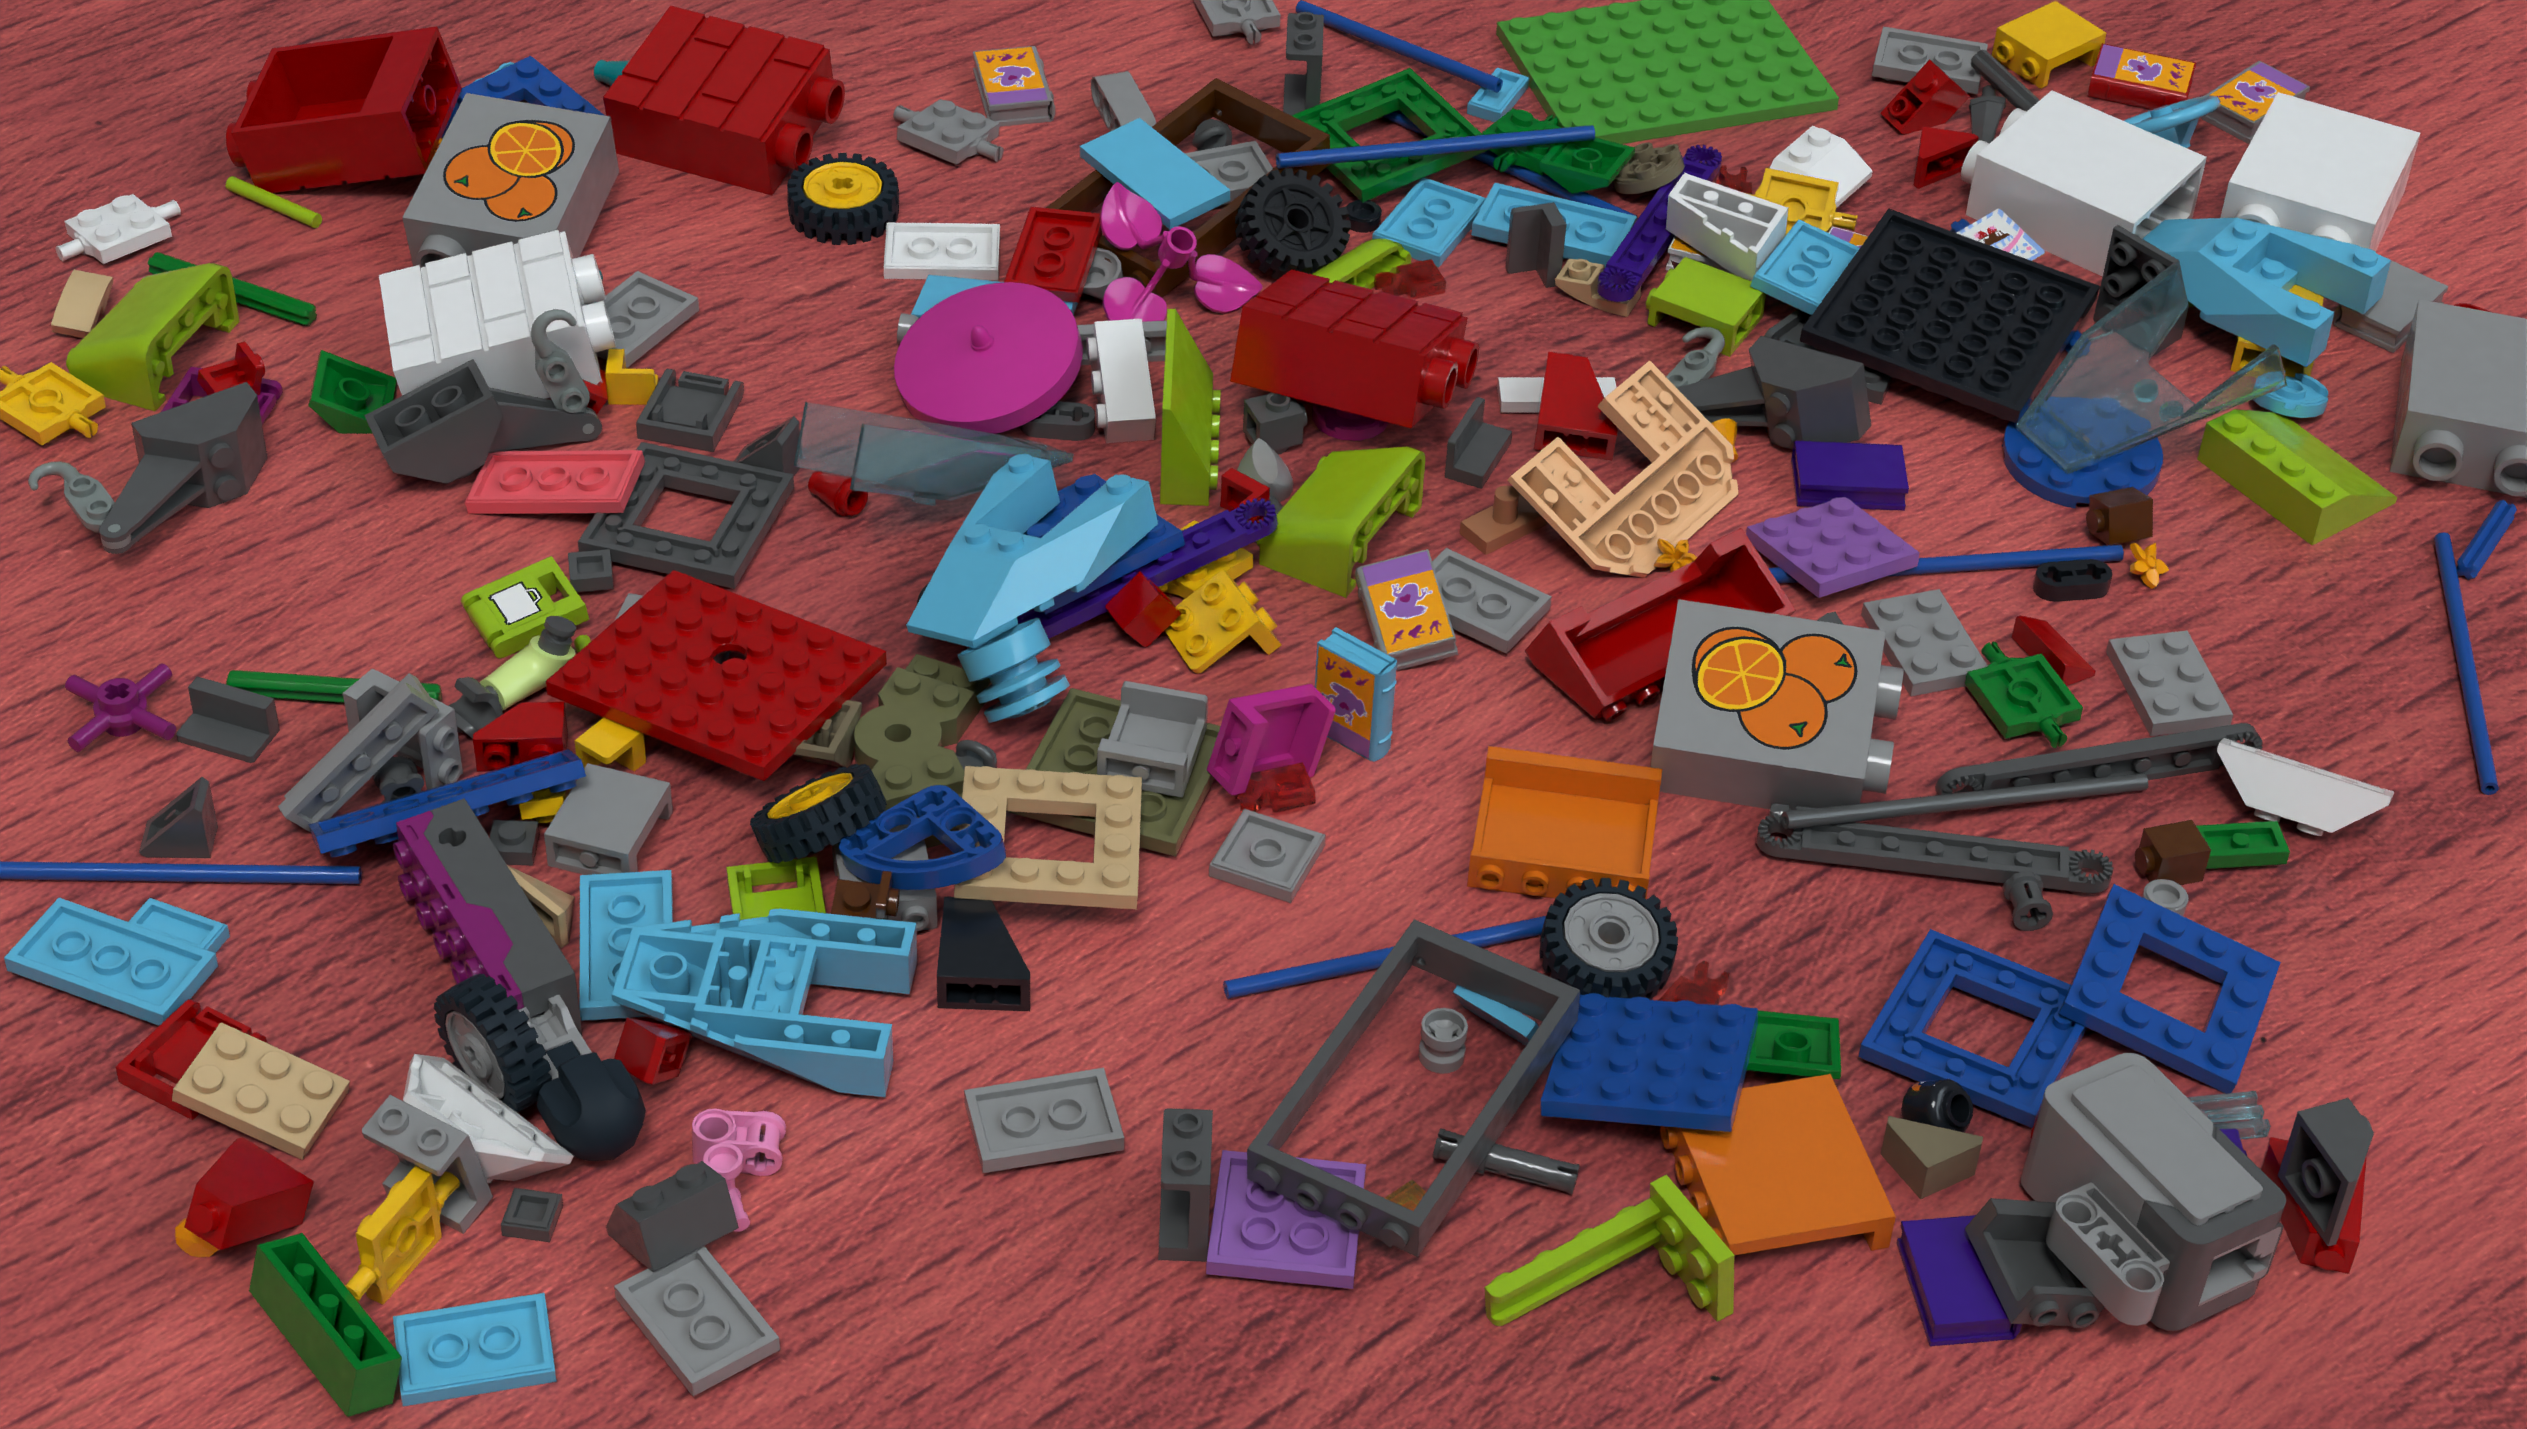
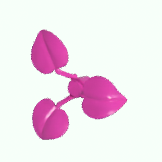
M1116 182L1106 195L1100 214L1101 229L1106 239L1120 250H1130L1137 244L1141 249L1145 250L1161 244L1158 249V256L1162 263L1146 288L1140 281L1131 277L1117 278L1109 284L1103 296V308L1108 321L1142 319V322L1164 321L1167 313V304L1163 298L1152 293V290L1167 268H1181L1187 261L1189 277L1197 281L1194 287V294L1197 300L1213 312L1222 314L1234 312L1262 290L1263 285L1250 272L1223 256L1215 254L1204 255L1195 264L1197 252L1194 249L1196 248L1197 240L1194 233L1188 228L1177 226L1169 232L1164 231L1159 236L1162 229V219L1153 205L1126 189L1121 183Z

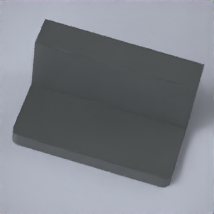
M1554 202L1517 207L1511 210L1505 268L1509 274L1536 270L1546 288L1556 286L1555 278L1562 270L1567 225Z
M1476 397L1448 440L1445 478L1482 489L1511 445L1512 431L1484 423L1485 399Z
M197 676L188 686L193 713L177 731L176 735L180 743L253 763L280 731L275 700L271 697Z

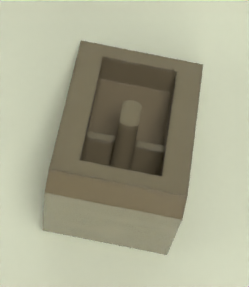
M845 701L842 704V708L830 719H827L815 734L796 747L794 755L811 763L840 768L851 766L855 746L854 730L861 716L862 702Z
M1888 1116L1881 1155L1920 1199H1923L1975 1175L1983 1137Z

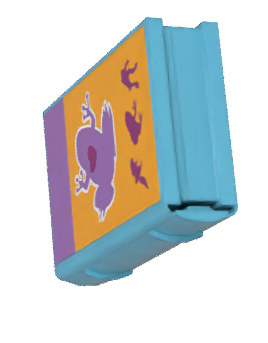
M1337 627L1332 630V635L1326 640L1321 639L1317 642L1315 688L1336 709L1327 737L1364 758L1375 762L1383 758L1391 746L1394 695L1397 683V660Z

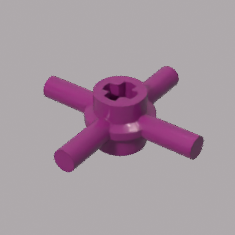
M161 663L136 684L126 678H115L104 682L100 687L77 675H71L66 681V690L93 703L95 717L68 738L69 746L74 751L80 752L105 731L113 736L124 737L136 733L141 728L165 740H170L175 735L176 726L148 712L146 699L172 677L170 668Z

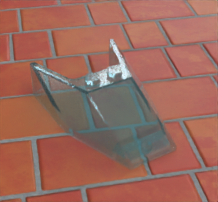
M2173 263L2082 333L2016 424V428L2066 474H2070L2286 387L2287 382L2280 350L2275 344L2271 345L2198 403L2192 402L2148 364L2151 357L2189 305L2180 267Z
M805 402L794 466L852 477L850 489L854 491L898 495L912 498V502L935 506L937 499L953 501L983 491L993 474L1015 455L1029 454L1032 457L1050 460L1052 468L1072 462L1074 454L1032 440L923 420Z

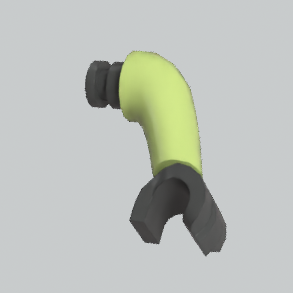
M549 616L544 623L546 629L541 632L540 636L532 637L526 647L481 680L480 683L471 677L458 678L454 687L463 695L455 703L449 705L455 709L457 732L466 733L473 738L475 732L501 716L503 710L546 687V680L576 655L575 650L571 647V637L575 634L576 625L566 618Z

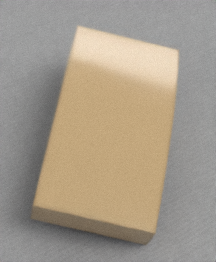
M1569 258L1555 278V285L1567 294L1590 306L1628 317L1641 297V287L1634 297L1628 301L1614 302L1606 300L1597 292L1598 278L1605 269V265L1592 263L1585 259L1575 260Z
M73 270L57 304L51 322L52 332L84 338L97 325L100 313L104 314L114 281L113 277Z

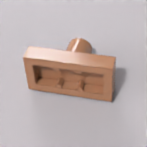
M1500 486L1495 490L1494 505L1461 521L1460 534L1487 555L1547 525L1548 522L1514 487Z

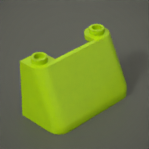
M207 263L145 276L134 285L124 298L75 348L70 350L66 360L69 373L102 393L105 398L156 412L166 401L165 394L159 392L160 383L163 376L170 378L174 374L171 357L202 324L230 333L240 322L230 269L215 263Z
M1412 447L1332 451L1327 457L1323 456L1319 460L1316 470L1278 512V525L1275 531L1257 540V546L1260 547L1259 565L1347 598L1356 587V580L1351 578L1352 568L1355 563L1363 564L1366 561L1369 541L1395 510L1398 513L1413 518L1422 507L1425 453Z

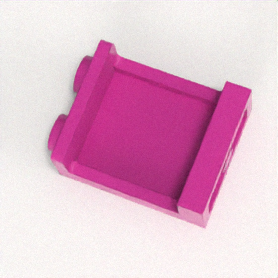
M1312 684L1229 699L1207 771L1231 796L1245 793L1251 773L1290 765L1304 778L1313 777L1336 709Z

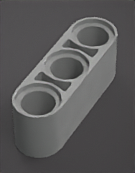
M1129 71L1092 77V98L1109 132L1138 118H1141L1151 127L1156 124L1153 112Z

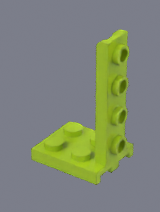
M1666 1174L1650 1183L1649 1199L1636 1206L1623 1208L1612 1219L1595 1228L1582 1230L1571 1241L1554 1250L1541 1252L1530 1263L1511 1273L1506 1272L1497 1276L1489 1285L1484 1287L1486 1316L1496 1326L1506 1325L1654 1245L1659 1251L1660 1259L1667 1271L1672 1275L1677 1273L1687 1285L1688 1293L1695 1305L1701 1309L1705 1307L1718 1322L1733 1314L1735 1255Z

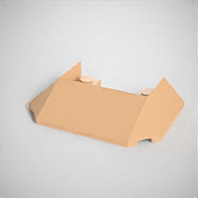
M1650 360L1608 394L1597 406L1652 462L1618 493L1614 495L1559 437L1553 440L1507 480L1592 569L1645 578L1656 568L1653 566L1660 555H1663L1657 545L1659 538L1668 541L1675 548L1680 540H1688L1739 494L1737 480L1732 479L1733 445Z

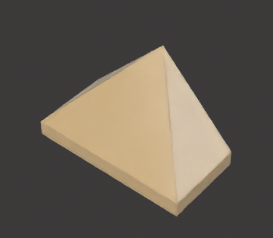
M508 866L556 944L561 948L569 943L575 897Z

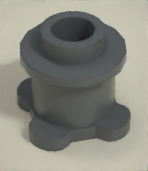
M403 756L391 757L373 775L375 785L380 789L381 794L384 795L382 803L421 792L424 780L420 774H417L415 762L410 758Z

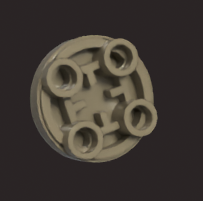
M1649 142L1635 146V154L1612 181L1615 190L1621 194H1639L1662 187L1677 178L1685 167L1679 146L1677 144H1670L1664 147L1653 148L1652 143Z

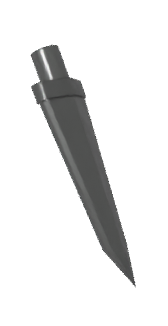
M1992 85L1985 86L1982 89V96L1971 99L1969 104L1972 133L1979 137L1978 141L1982 140L1989 144L1994 140L2003 109L2006 107V98L1996 96L1997 90Z

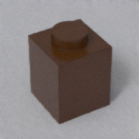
M2134 487L2089 495V510L2086 514L2089 533L2107 545L2153 537V499Z
M2193 820L2144 828L2139 848L2135 851V862L2139 872L2145 874L2149 882L2166 879L2174 881L2179 885L2203 881L2211 849Z

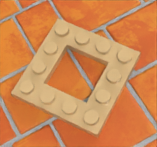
M965 766L962 799L999 830L1003 842L1006 811L1095 817L1093 863L1006 857L1003 863L991 871L955 884L954 898L1137 910L1142 777ZM970 824L960 825L959 830L967 828Z

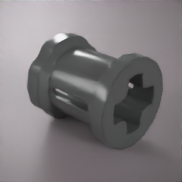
M2031 871L2013 874L2004 882L2002 888L2005 898L2012 902L2014 908L2012 918L2015 926L2024 931H2034L2044 927L2051 921L2053 916L2050 903L2044 900L2042 896L2044 887L2042 879ZM2024 884L2028 885L2029 888L2025 890ZM2029 911H2030V914H2031V918H2028V917H2027V914L2029 913Z

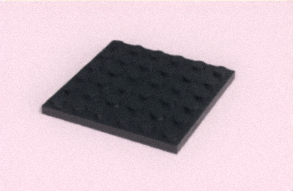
M1888 208L1802 328L1800 342L1811 345L1818 350L1827 351L1842 358L1863 363L1864 366L1885 373L1892 378H1898L1919 386L1926 391L1935 392L1956 400L1963 405L1972 406L1993 414L2000 419L2017 424L2097 299L2100 286Z

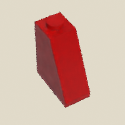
M1548 352L1534 449L1543 450L1559 437L1577 456L1612 461L1618 429L1597 407L1604 399V395L1588 357Z
M244 1137L238 1138L196 1183L184 1228L217 1249L223 1250L301 1225L314 1181Z
M2270 1137L2260 1169L2285 1195L2286 1204L2280 1220L2299 1262L2325 1270L2349 1274L2360 1243L2366 1159L2337 1244L2327 1246L2278 1177L2288 1140Z

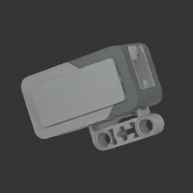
M2136 1053L2119 1054L2047 1086L2031 1130V1143L2021 1175V1185L2035 1201L2056 1202L2046 1235V1243L2050 1250L2115 1318L2125 1324L2139 1326L2151 1321L2157 1327L2164 1330L2177 1331L2253 1296L2260 1279L2269 1272L2284 1228L2280 1223L2286 1204V1198L2282 1190L2218 1127L2213 1126V1122L2144 1056Z

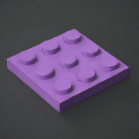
M1846 497L1834 498L1823 504L1810 508H1801L1797 512L1777 518H1769L1764 522L1748 526L1746 529V535L1755 549L1818 598L1918 566L1920 552Z
M1222 1150L1207 1254L1206 1274L1353 1289L1359 1230L1348 1229L1338 1220L1316 1210H1307L1296 1201L1277 1192L1264 1190V1186L1247 1179V1152ZM1295 1157L1364 1189L1366 1164Z

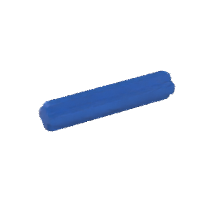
M2505 500L2496 502L2458 559L2456 567L2458 576L2464 575L2468 580L2477 576L2515 518L2514 514L2517 508L2513 503L2508 504Z

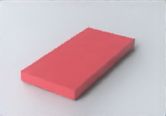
M642 450L488 453L485 464L482 465L465 500V506L468 514L623 513L645 464Z

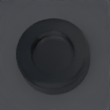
M1356 200L1346 206L1349 213L1346 220L1351 222V230L1367 233L1375 231L1381 225L1382 209L1375 202L1367 200L1362 203L1360 200Z

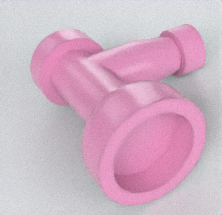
M719 1143L713 1145L705 1152L703 1162L726 1179L739 1227L734 1231L741 1232L750 1225V1220L747 1213L744 1212L741 1202V1193L735 1187V1178L743 1169V1154L733 1144Z

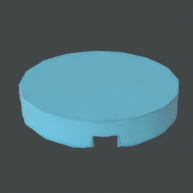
M2266 369L2254 375L2249 389L2251 398L2261 407L2274 413L2289 417L2309 418L2323 414L2327 407L2329 399L2327 398L2329 394L2327 388L2318 380L2306 374L2296 373L2293 378L2284 376L2286 371L2283 369Z

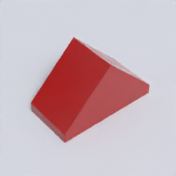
M1923 126L1913 186L1920 189L1960 173L1969 150L1978 141L1979 137L1974 133Z
M627 1017L614 1059L621 1060L630 1074L651 1085L679 1077L692 1034L677 1027Z

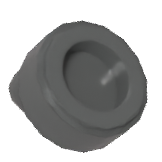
M1208 119L1197 127L1192 145L1199 151L1228 146L1232 144V132L1224 122Z
M962 740L957 744L955 754L964 771L965 766L997 768L996 754L991 748L973 740Z

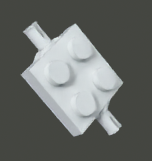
M134 194L117 197L109 204L96 209L84 210L76 217L64 221L67 234L74 240L56 246V253L62 262L79 254L94 256L102 264L108 263L172 237L170 225L166 220L181 215L180 207L175 200H171V202L158 207H150Z

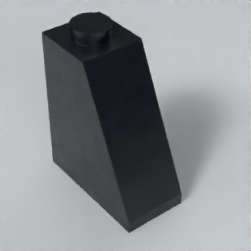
M944 897L937 967V1008L1030 1011V971L991 900Z

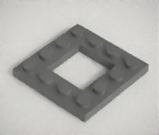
M641 442L636 450H642L645 464L624 512L596 513L578 541L579 552L610 549L612 562L666 574L675 570L707 583L735 589L794 488V474ZM665 487L734 502L711 541L641 527Z

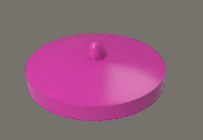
M1024 283L986 284L961 291L942 300L915 321L898 347L894 363V376L905 406L916 420L932 430L953 436L977 437L992 435L1017 428L1034 420L1054 406L1065 395L1080 370L1083 358V342L1071 310L1053 293Z

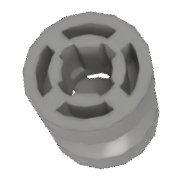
M1436 1008L1429 1011L1423 1017L1420 1032L1422 1039L1418 1055L1421 1064L1426 1069L1444 1074L1454 1072L1463 1065L1468 1024L1461 1013L1454 1009Z

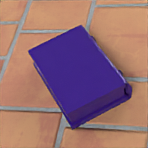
M1794 441L1791 464L1797 506L1813 507L1829 502L1834 498L1846 497L1861 509L1905 511V494H1908L1909 486L1902 445Z
M1976 1215L1901 1221L1902 1236L1897 1239V1246L1930 1347L2012 1340L2016 1338L2021 1330L2022 1324L2010 1323L1965 1230V1227Z

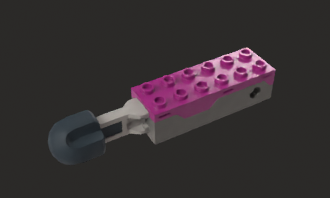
M465 798L396 822L399 842L393 843V850L399 866L403 869V874L398 876L401 892L406 901L414 900L416 914L424 930L431 928L433 941L441 959L449 958L451 961V971L456 984L480 973L485 974L486 977H492L495 979L496 985L501 984L506 989L507 997L512 995L518 1002L517 1009L519 1012L524 1010L529 1018L527 1024L530 1028H535L539 1036L536 1038V1041L542 1044L545 1049L546 1055L543 1058L549 1062L551 1070L548 1073L552 1076V1080L545 1083L539 1091L537 1107L558 1144L575 1157L588 1161L614 1160L635 1145L646 1113L638 1087L621 1060L610 1058L601 1061L597 1053H592L583 1039L575 972Z

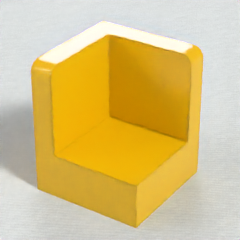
M608 349L605 373L608 405H646L659 382L658 375L655 374L653 369H626L625 349Z
M602 718L574 740L576 755L582 760L584 768L587 763L599 765L601 762L610 764L615 760L635 772L646 763L644 733L606 718Z

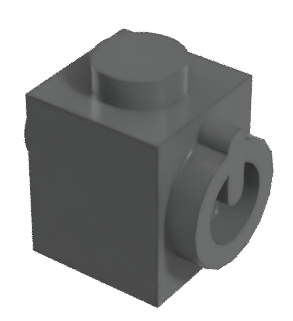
M1272 392L1244 400L1243 432L1251 444L1260 438L1279 455L1286 452L1290 446L1303 443V427L1307 425V413L1302 403H1297L1295 398Z

